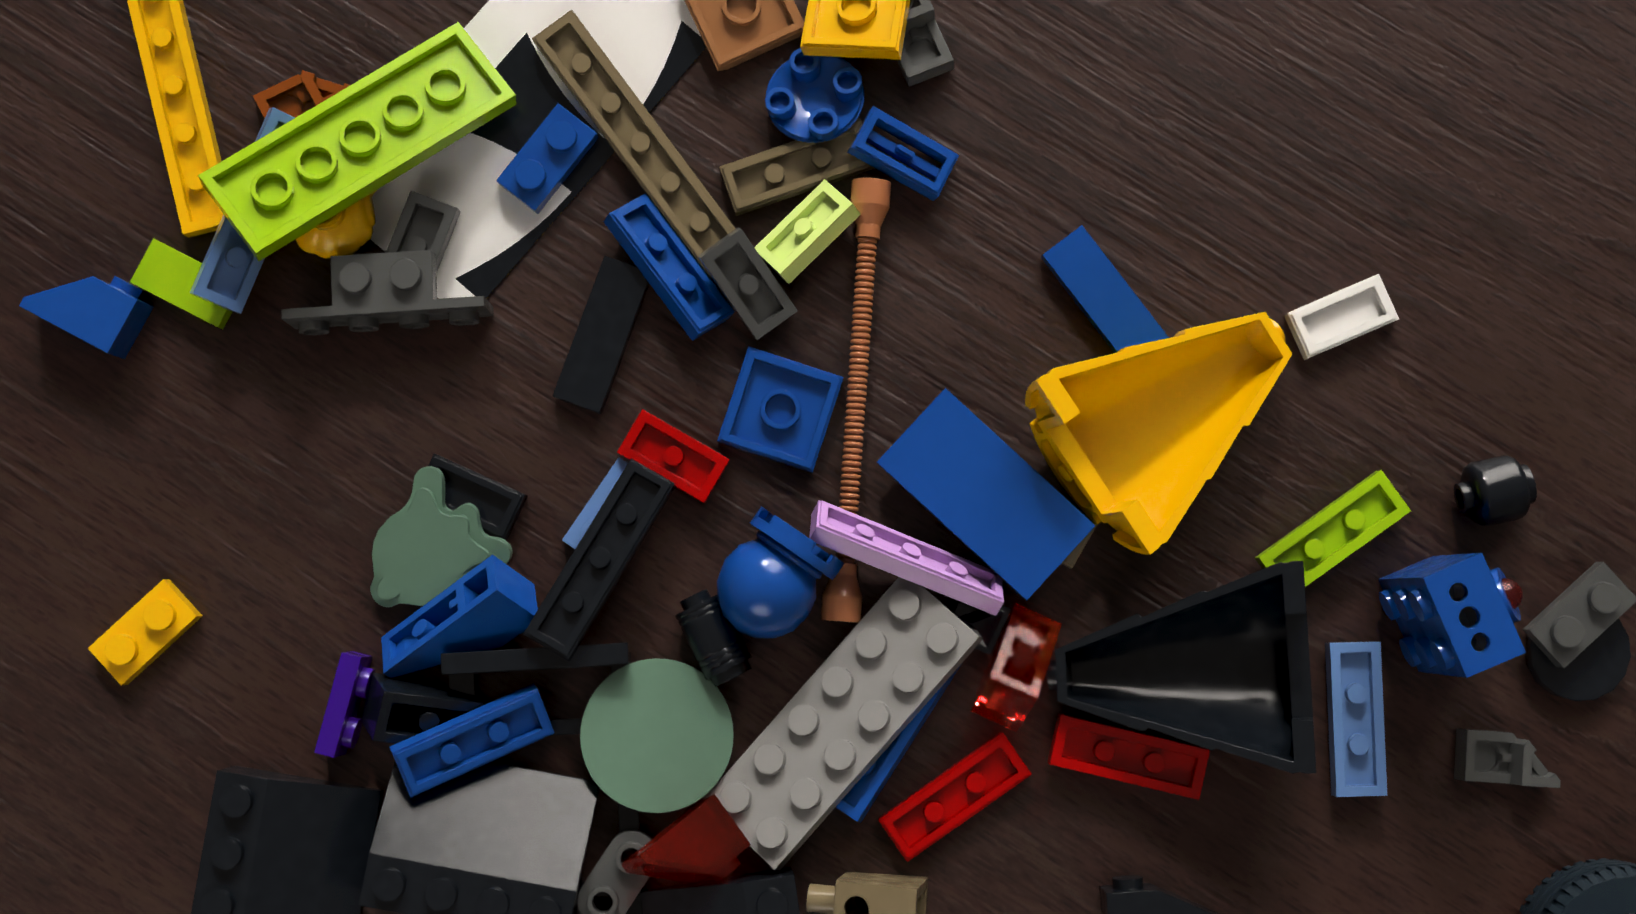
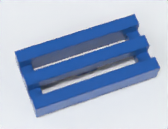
M872 106L847 153L934 201L938 198L959 155ZM874 125L942 164L941 168L939 169L915 155V152L903 145H897L873 131ZM865 142L873 145L874 147L880 149L881 151L887 153L888 155L894 157L895 159L901 161L902 163L929 177L930 179L934 180V182L920 175L919 173L913 171L912 169L906 167L905 165L899 163L898 161L892 159L891 157L885 155L884 153L878 151L877 149L871 147Z

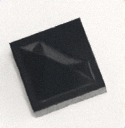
M958 601L953 613L983 639L976 649L990 655L1011 609L1002 605L995 616Z

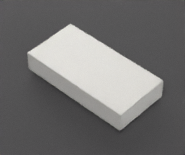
M1379 274L1284 315L1304 360L1399 320Z

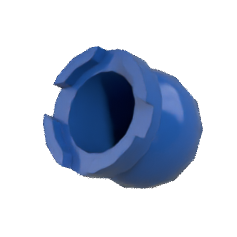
M761 506L750 522L752 526L759 530L756 534L758 539L740 544L724 560L717 578V599L724 617L737 631L754 638H777L794 631L809 616L816 600V579H820L823 574L833 580L844 563L834 555L825 552L816 545V542L776 515H772Z

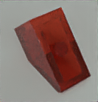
M714 794L694 804L622 862L621 866L626 873L692 884L711 876L718 882L741 864L736 856L751 844Z

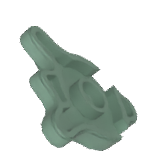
M426 466L419 469L415 474L411 497L407 504L400 511L390 516L376 534L372 549L374 578L370 586V592L375 602L383 607H393L398 604L424 606L492 554L505 564L509 563L513 550L505 539L489 536L484 533L479 510L474 504L465 503L455 510L449 509L445 504V477L443 472L439 468Z

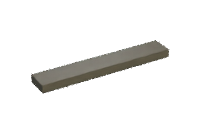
M570 10L532 38L533 43L711 279L712 277L697 256L736 228L573 10Z

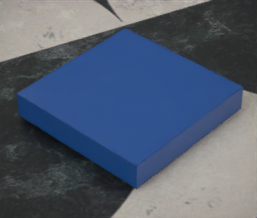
M748 346L717 442L813 473L844 377Z

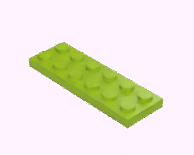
M457 22L204 171L198 177L202 186L258 261H261L517 105L516 94L460 23Z

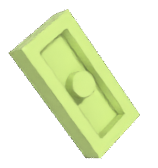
M824 179L754 248L763 261L790 284L861 214L851 201Z

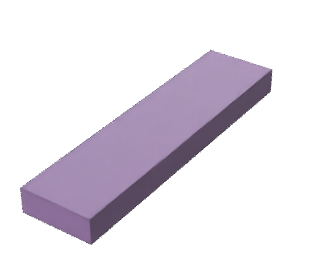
M818 500L811 514L809 538L817 544L996 616L1004 603L1003 580L991 569L825 501Z

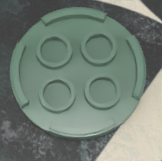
M654 658L640 660L625 665L613 672L597 687L590 697L580 726L582 757L596 785L619 804L647 813L676 811L704 797L713 789L725 772L733 748V722L729 707L722 693L710 679L706 680L704 674L696 668L670 659Z

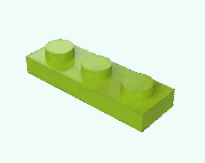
M1378 470L1260 553L1255 559L1262 569L1279 562L1303 561L1306 587L1407 515L1411 510L1383 471Z

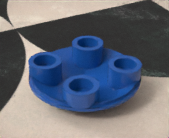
M801 48L791 54L788 61L775 71L768 83L765 97L768 115L779 131L794 140L818 143L834 139L850 129L861 114L865 97L862 76L857 69L841 57L803 55Z

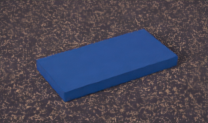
M946 388L876 462L1025 601L1033 595L1096 526Z

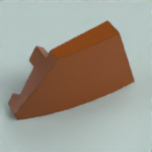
M302 70L301 75L297 74L253 95V98L264 119L269 108L272 107L296 118L350 85L330 82L316 77L314 73Z

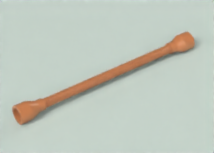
M855 178L851 184L850 201L861 214L855 220V238L858 239L857 241L860 244L857 245V249H859L857 255L859 257L856 258V261L859 263L856 264L857 270L855 274L857 276H855V280L857 282L854 283L856 287L854 293L856 295L853 298L856 301L853 302V306H855L853 312L855 314L852 315V318L855 320L852 321L854 327L851 328V331L854 333L851 334L853 339L850 341L853 346H850L852 352L849 354L852 358L849 359L851 364L849 365V370L851 371L848 372L850 376L848 382L850 384L847 385V388L850 390L847 391L849 397L846 398V401L849 403L846 404L848 410L845 411L848 416L845 417L847 422L844 425L847 429L844 430L846 434L844 440L846 442H843V446L846 448H843V453L845 454L842 455L845 461H842L844 467L841 468L844 474H841L843 480H841L840 484L843 487H840V491H842L840 498L842 499L839 500V504L842 506L839 507L854 514H857L856 512L859 511V508L856 506L859 505L857 499L860 498V495L857 493L860 492V488L857 487L860 486L858 480L861 479V476L858 474L861 473L859 467L862 466V463L859 461L862 460L860 454L863 453V450L860 448L863 447L861 441L864 440L861 436L864 434V431L861 429L865 426L862 423L865 421V418L862 416L865 415L863 409H866V405L863 403H866V398L864 397L867 396L864 390H867L865 384H867L868 380L865 378L868 377L866 371L869 369L866 365L869 364V360H867L869 354L867 352L870 351V348L867 346L870 345L868 339L871 338V335L868 333L871 332L869 327L872 325L869 320H872L870 314L873 311L871 309L873 303L870 301H873V296L871 295L874 294L872 290L874 284L872 282L875 281V278L872 276L875 275L874 269L876 268L875 264H873L876 262L874 257L876 256L875 250H877V246L875 244H877V240H880L881 226L890 209L891 182L879 178ZM835 552V555L838 556L837 558L844 565L833 580L829 579L822 594L821 620L859 623L862 614L863 597L857 580V564H853L855 559Z

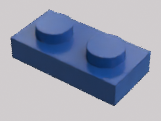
M557 103L496 181L536 214H539L598 140L599 136L597 132Z

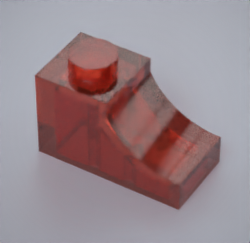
M1015 604L1009 614L994 654L982 676L970 711L1017 732L1039 697L1062 624L1019 604Z

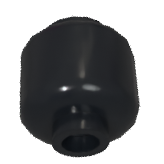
M1503 455L1469 463L1462 470L1460 483L1454 485V498L1461 513L1468 512L1473 521L1481 526H1491L1523 518L1528 513L1530 504L1536 501L1537 489L1530 468L1525 464L1520 465L1513 457Z

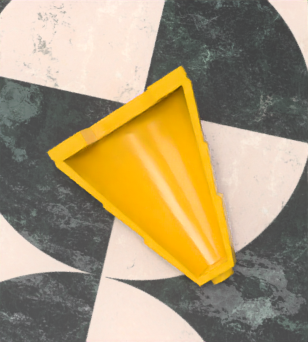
M1266 312L1188 328L1177 332L1171 338L1125 347L1113 354L1049 370L1047 374L1033 381L1026 391L1025 406L1030 410L1035 408L1037 416L1029 424L1047 464L1062 487L1095 525L1101 521L1111 525L1117 530L1112 534L1113 539L1122 546L1140 554L1151 555L1161 544L1169 540L1205 482L1213 477L1242 427L1250 425L1291 358L1292 352L1285 343L1283 330L1274 320L1269 318Z

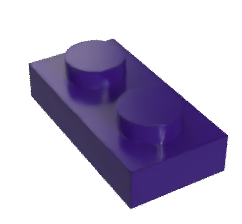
M355 651L341 652L314 753L335 758L345 755L348 748L353 749L355 747L362 727L361 719L356 718L361 698L366 699L372 672L375 673V669L370 668L373 656Z

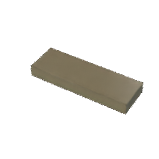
M857 119L853 126L845 133L829 141L807 143L795 140L720 166V172L735 215L739 216L814 190L824 179L831 184L875 169L847 153L856 138L859 128L862 126L861 119Z

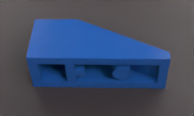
M492 554L381 637L383 674L394 678L440 665L442 653L490 651L504 646L513 638L525 632L538 611L535 585Z

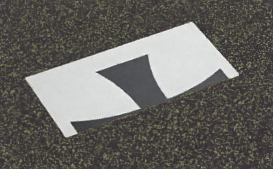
M489 0L465 26L464 30L516 94L517 105L377 189L372 196L376 224L373 226L371 240L384 252L387 251L410 191L458 208L461 213L436 273L437 297L443 299L485 296L487 299L615 153L533 43L532 38L567 12L573 10L650 113L706 49L684 0ZM557 103H559L597 132L599 138L540 213L536 214L500 186L496 180Z

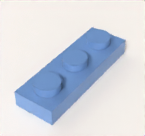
M1381 642L1325 643L1331 795L1335 797L1388 796Z

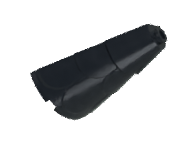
M1303 561L1279 562L1206 592L1202 590L1144 617L1135 614L1055 649V660H1048L1047 662L1049 690H1057V701L1140 731L1150 728L1211 751L1219 749L1292 774L1298 772L1305 774L1316 773Z

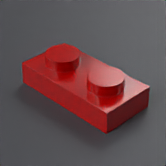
M644 409L639 413L617 451L618 454L628 460L632 458L672 481L678 489L706 504L730 462V459Z

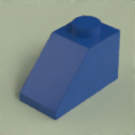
M94 276L25 296L19 304L23 309L108 354L122 359L126 358L154 308L138 299L143 291L142 289L117 276H114L111 283H107Z

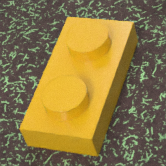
M163 579L90 645L88 650L121 686L128 685L203 615L170 579Z

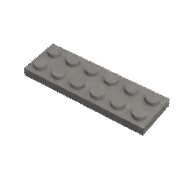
M898 577L707 794L703 801L774 870L780 871L983 639L923 586Z

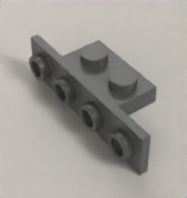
M432 250L331 256L332 306L281 309L282 320L293 328L298 329L299 334L311 336L330 333L329 327L349 326V330L353 332H373L380 329L379 324L398 322L400 328L422 329L430 326L429 320L449 319V324L469 326L480 323L479 317L494 316L493 306L485 296L437 299L436 254Z

